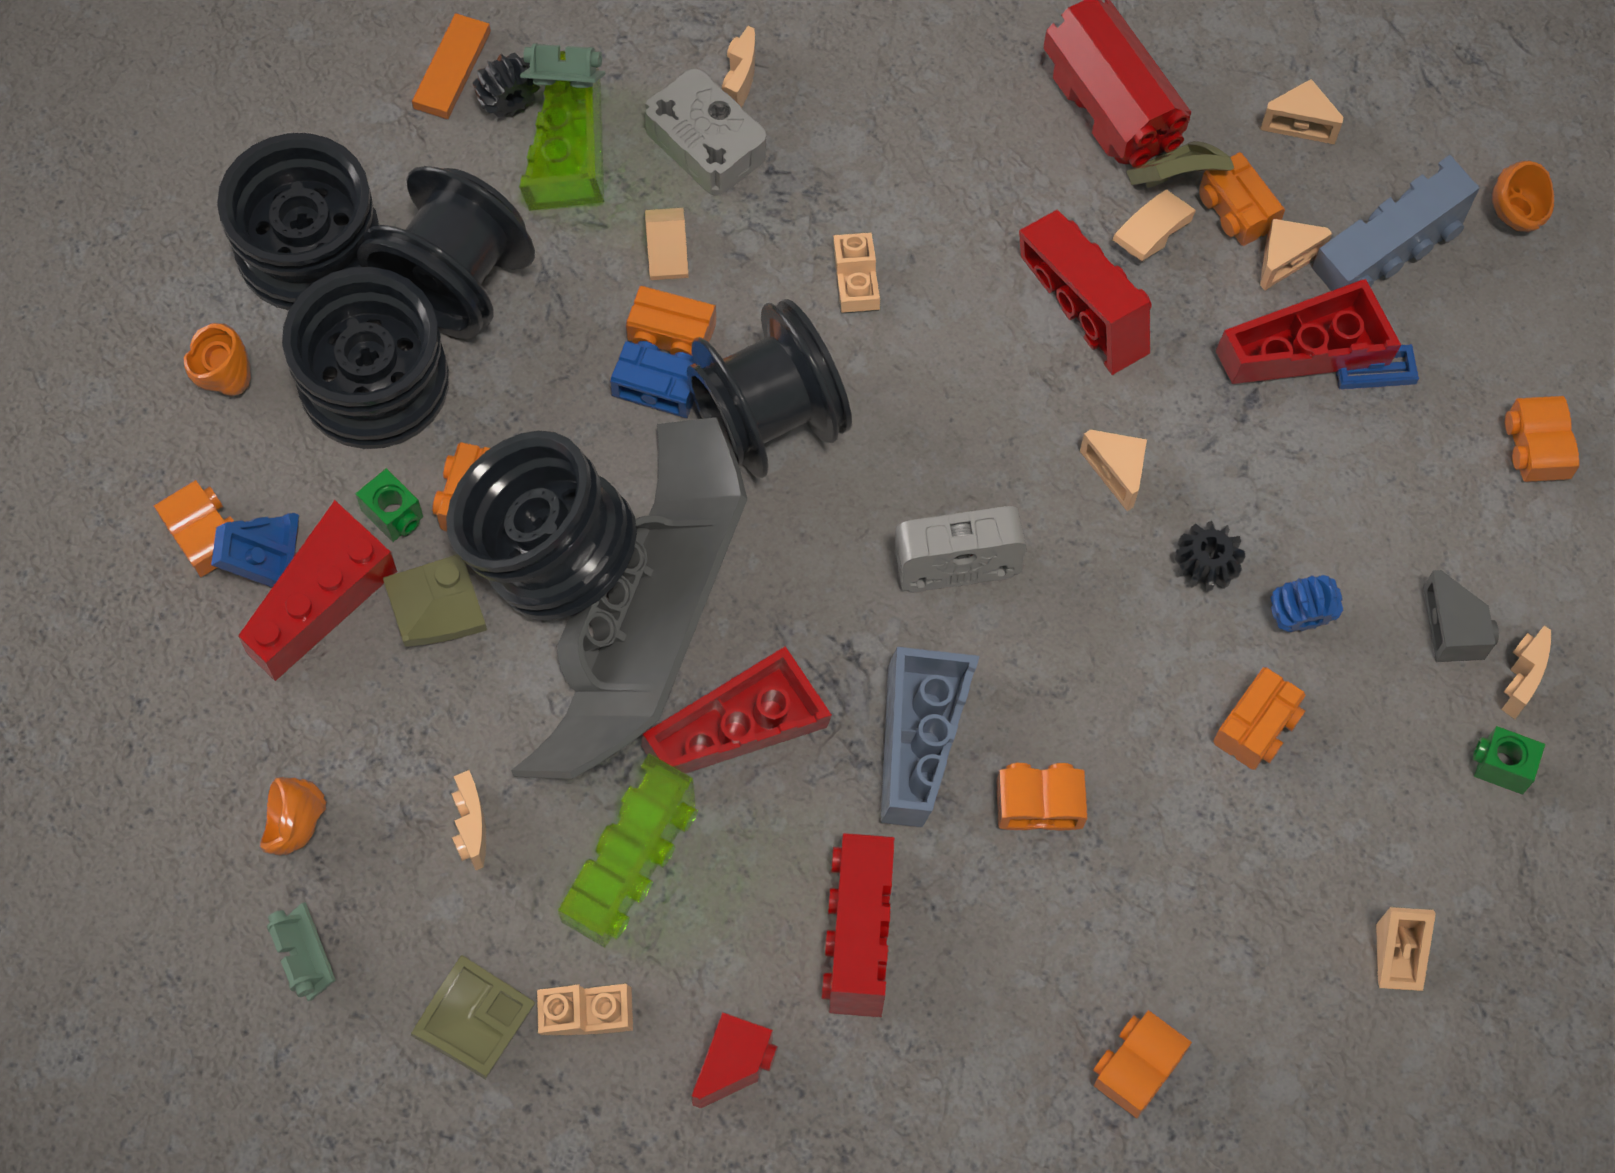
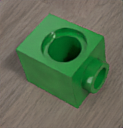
M387 468L355 493L361 511L392 542L401 535L406 536L413 532L423 518L419 500ZM391 504L401 505L396 511H384Z
M1496 726L1488 738L1481 737L1477 743L1472 760L1479 763L1474 777L1523 795L1535 781L1545 744ZM1497 753L1508 755L1514 765L1503 763Z

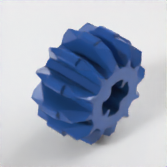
M1325 575L1318 577L1310 576L1304 579L1298 578L1296 581L1285 583L1282 587L1276 588L1270 597L1272 614L1277 621L1278 627L1288 632L1297 630L1302 632L1306 629H1315L1318 626L1327 625L1330 621L1337 620L1343 612L1341 602L1343 598L1340 588H1337L1335 579Z

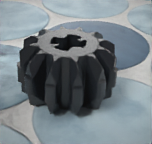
M515 52L507 57L500 54L497 60L493 62L487 60L488 66L477 71L478 78L472 83L478 96L477 100L482 108L486 109L488 113H494L497 118L504 116L506 113L512 117L515 111L519 109L525 110L527 102L534 101L536 99L534 93L540 89L539 85L533 83V78H520V74L530 67V63L524 62V57L520 58Z
M1212 520L1207 522L1205 529L1195 523L1191 526L1189 534L1184 533L1180 536L1178 541L1179 549L1176 550L1174 559L1175 562L1181 564L1178 570L1179 576H1192L1190 581L1191 588L1198 585L1200 581L1205 584L1207 592L1213 590L1215 583L1225 589L1229 586L1231 578L1236 579L1239 577L1242 571L1240 564L1244 562L1246 557L1245 551L1239 549L1241 544L1240 536L1228 537L1230 530L1228 525L1222 527L1221 531L1215 529Z

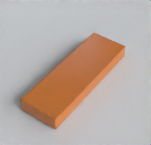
M457 13L454 14L413 97V109L449 119L491 32L489 23Z

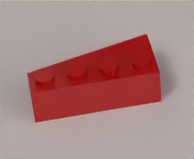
M1057 209L1019 230L1021 258L1049 294L1056 290L1057 299L1062 307L1061 310L1068 319L1072 320L1077 317L1086 333L1084 340L1091 349L1101 348L1107 356L1104 366L1111 375L1150 354V310L1152 304L1149 296L1144 290L1137 289L1127 279L1123 269L1118 265L1114 266L1104 256L1099 245L1094 242L1091 243L1081 233L1080 228L1073 220H1068Z
M1366 279L1226 329L1215 352L1231 383L1238 384L1337 372L1341 368H1347V370L1368 368L1371 364L1385 363L1384 366L1391 364L1401 347V343Z
M334 500L238 635L247 655L276 681L384 584V577L398 572L391 551Z
M786 646L644 732L641 747L662 779L667 780L825 729L830 722L832 714Z
M843 833L842 847H833L831 873H840L839 889L830 888L828 914L837 915L836 931L827 930L825 956L833 957L832 973L823 974L822 999L830 1000L829 1013L882 1017L886 992L887 938L890 923V896L895 837Z

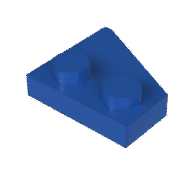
M289 513L282 517H261L247 522L242 520L227 522L216 527L211 565L273 587L294 558L299 515Z

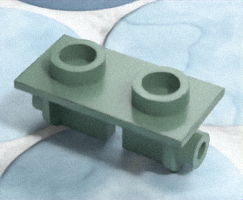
M533 43L531 47H525L524 62L530 63V67L520 74V78H533V83L537 85L556 84V80L570 81V86L592 87L593 83H596L605 76V71L596 70V67H601L602 53L595 51L594 47L567 46L565 47L566 60H560V45Z
M305 902L301 903L287 916L284 910L270 914L268 916L270 923L267 925V929L271 934L277 952L289 951L290 956H285L281 960L289 981L290 990L296 991L298 997L306 996L307 1001H311L336 980Z

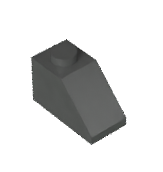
M1433 570L1423 588L1436 662L1485 660L1499 640L1498 625L1495 620H1491L1489 606L1442 570Z

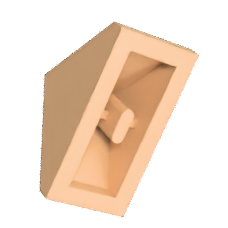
M1310 79L1268 102L1261 130L1335 145L1344 117L1314 81Z
M683 208L645 210L650 280L689 278Z
M1273 219L1265 243L1260 286L1267 290L1315 260L1319 248L1330 241L1332 232L1326 227Z
M1089 430L1084 433L1080 453L1126 511L1134 508L1138 495L1147 440Z
M1390 907L1378 921L1376 933L1379 988L1423 991L1436 915L1434 910Z

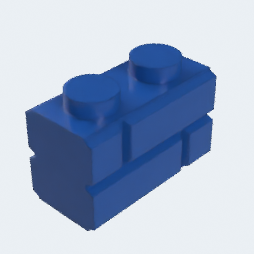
M626 341L611 376L612 396L688 418L694 398L688 383L687 368L694 364L693 357L684 352H677L675 355L662 352L656 345L647 341H639L637 344Z

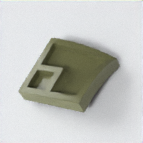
M1192 141L1172 152L1149 160L1141 167H1134L1126 172L1131 185L1145 183L1147 188L1169 180L1168 177L1180 173L1203 170L1230 171L1234 169L1230 156L1217 147L1205 142Z
M458 554L383 578L405 647L445 642L487 630L465 561Z
M461 955L411 1032V1036L486 1080L533 1009L535 1002Z

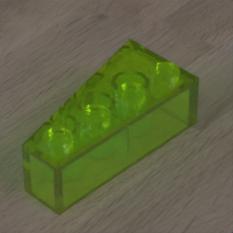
M560 51V60H566L565 51ZM599 79L596 83H593L592 87L577 88L570 86V81L556 80V84L545 85L543 93L545 100L542 111L538 112L533 145H530L527 154L528 165L526 173L522 175L519 185L529 211L604 202L601 81Z
M648 753L641 766L646 770V776L639 788L629 786L621 800L623 805L619 812L620 821L617 825L615 823L607 824L599 838L595 851L599 854L597 861L588 859L558 909L563 924L604 948L612 937L617 940L622 935L630 920V917L626 914L635 901L641 903L645 899L653 883L649 878L658 865L663 868L668 863L675 850V845L672 842L680 830L686 832L690 828L698 813V810L695 809L693 778Z

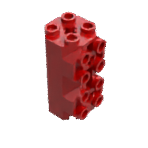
M1083 0L1068 7L1061 14L1065 21L1058 28L1053 23L1046 30L1043 49L1055 64L1053 79L1066 98L1074 101L1078 107L1087 109L1094 119L1092 134L1107 156L1114 157L1118 163L1131 164L1132 167L1136 168L1141 167L1157 154L1176 150L1184 141L1182 134L1187 130L1191 110L1111 0H1105L1104 3L1102 0Z

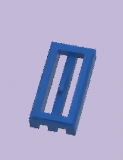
M1412 344L1401 345L1394 357H1405L1406 362H1392L1387 366H1384L1385 363L1371 364L1368 368L1356 370L1338 369L1336 376L1339 379V389L1417 384L1419 376ZM1354 374H1370V375L1348 376V375H1354Z

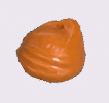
M1530 160L1521 161L1502 170L1492 193L1494 209L1502 222L1516 231L1530 232L1539 229L1540 226L1549 220L1554 209V191L1549 172L1541 164Z
M212 323L195 333L190 344V351L184 356V369L190 380L196 386L205 390L218 391L229 396L242 394L249 387L251 372L247 350L237 332L226 324Z
M285 777L274 779L268 794L265 831L260 841V848L263 852L280 856L282 854L288 855L293 851L303 848L314 834L316 823L321 814L326 810L327 804L324 794L314 782L306 779L299 780L297 778Z

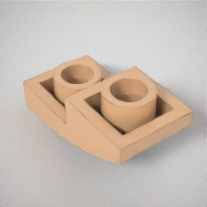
M750 26L746 27L740 38L735 37L729 45L727 57L730 58V71L725 76L722 84V90L734 99L741 108L749 94L755 72V31Z
M1166 189L1140 208L1115 233L1113 241L1126 249L1129 254L1143 261L1163 249L1169 235L1189 224L1196 210Z
M872 233L833 235L841 313L880 310V295L876 276V257Z
M1545 625L1535 638L1527 633L1513 651V654L1519 657L1511 668L1516 677L1504 691L1510 699L1501 709L1513 719H1516L1527 705L1545 672L1551 646V630Z
M470 770L454 776L458 791L451 793L461 818L454 820L459 835L452 837L461 860L464 861L470 858L475 870H479L484 867L486 855V825Z
M628 984L586 989L580 985L537 990L538 1033L540 1035H587L633 1031L632 987Z

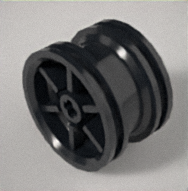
M287 133L269 137L252 145L234 160L226 170L219 186L217 200L219 217L225 235L232 246L234 258L241 276L248 288L261 300L285 310H289L298 296L315 281L333 272L361 267L358 262L357 251L364 242L365 232L372 226L380 225L376 210L373 207L366 172L358 159L345 146L327 137L311 133ZM258 228L267 231L265 234L256 233Z
M354 267L330 273L311 284L298 296L288 311L282 335V347L291 376L296 383L304 411L313 425L325 436L343 445L360 449L386 448L401 444L420 434L434 421L444 406L449 390V368L433 306L424 292L408 278L393 271L375 267ZM408 342L413 344V348L410 350H402ZM395 376L396 382L392 383V378ZM323 377H329V378H335V379L332 380V381H325V380L323 379Z
M538 430L520 433L501 441L482 454L458 482L450 499L446 517L447 535L456 553L477 574L489 579L491 586L515 611L528 618L539 620L566 618L585 610L599 601L615 586L625 572L634 552L637 536L636 520L629 503L605 478L598 475L594 464L569 438L550 431Z

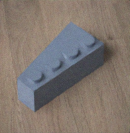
M1449 155L1438 163L1440 167L1438 173L1427 179L1422 174L1410 183L1411 188L1401 196L1399 201L1395 203L1390 197L1380 204L1370 215L1367 224L1362 219H1359L1320 247L1312 269L1331 291L1366 279L1371 287L1374 281L1382 276L1390 278L1404 266L1405 262L1412 258L1416 260L1423 258L1434 248L1435 244L1443 239L1449 242L1463 231V222L1480 189L1479 186L1455 159Z
M904 647L896 648L888 665L881 823L923 827L931 814L980 656Z

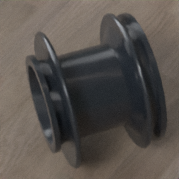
M432 166L415 167L408 173L406 184L411 200L419 210L405 230L388 225H377L367 229L363 237L364 242L357 251L358 262L361 267L390 270L408 278L424 292L432 304L440 333L458 338H472L479 333L482 327L490 324L494 317L491 300L481 286L485 277L493 266L512 270L525 269L535 259V248L520 213L506 197L491 185L472 174L458 169H442Z
M789 299L780 301L777 306L772 303H766L762 307L761 323L764 339L723 359L708 341L701 337L694 338L691 350L694 364L687 368L690 390L702 419L721 417L738 465L743 463L752 474L760 478H764L767 475L769 467L764 443L807 423L821 440L832 444L837 440L838 433L843 434L849 431L852 426L849 400L836 365L810 319L796 303Z

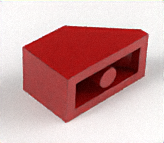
M722 1012L692 1093L693 1106L703 1108L758 1082L762 1069L770 1071L778 1050V1046L772 1044L773 1030Z

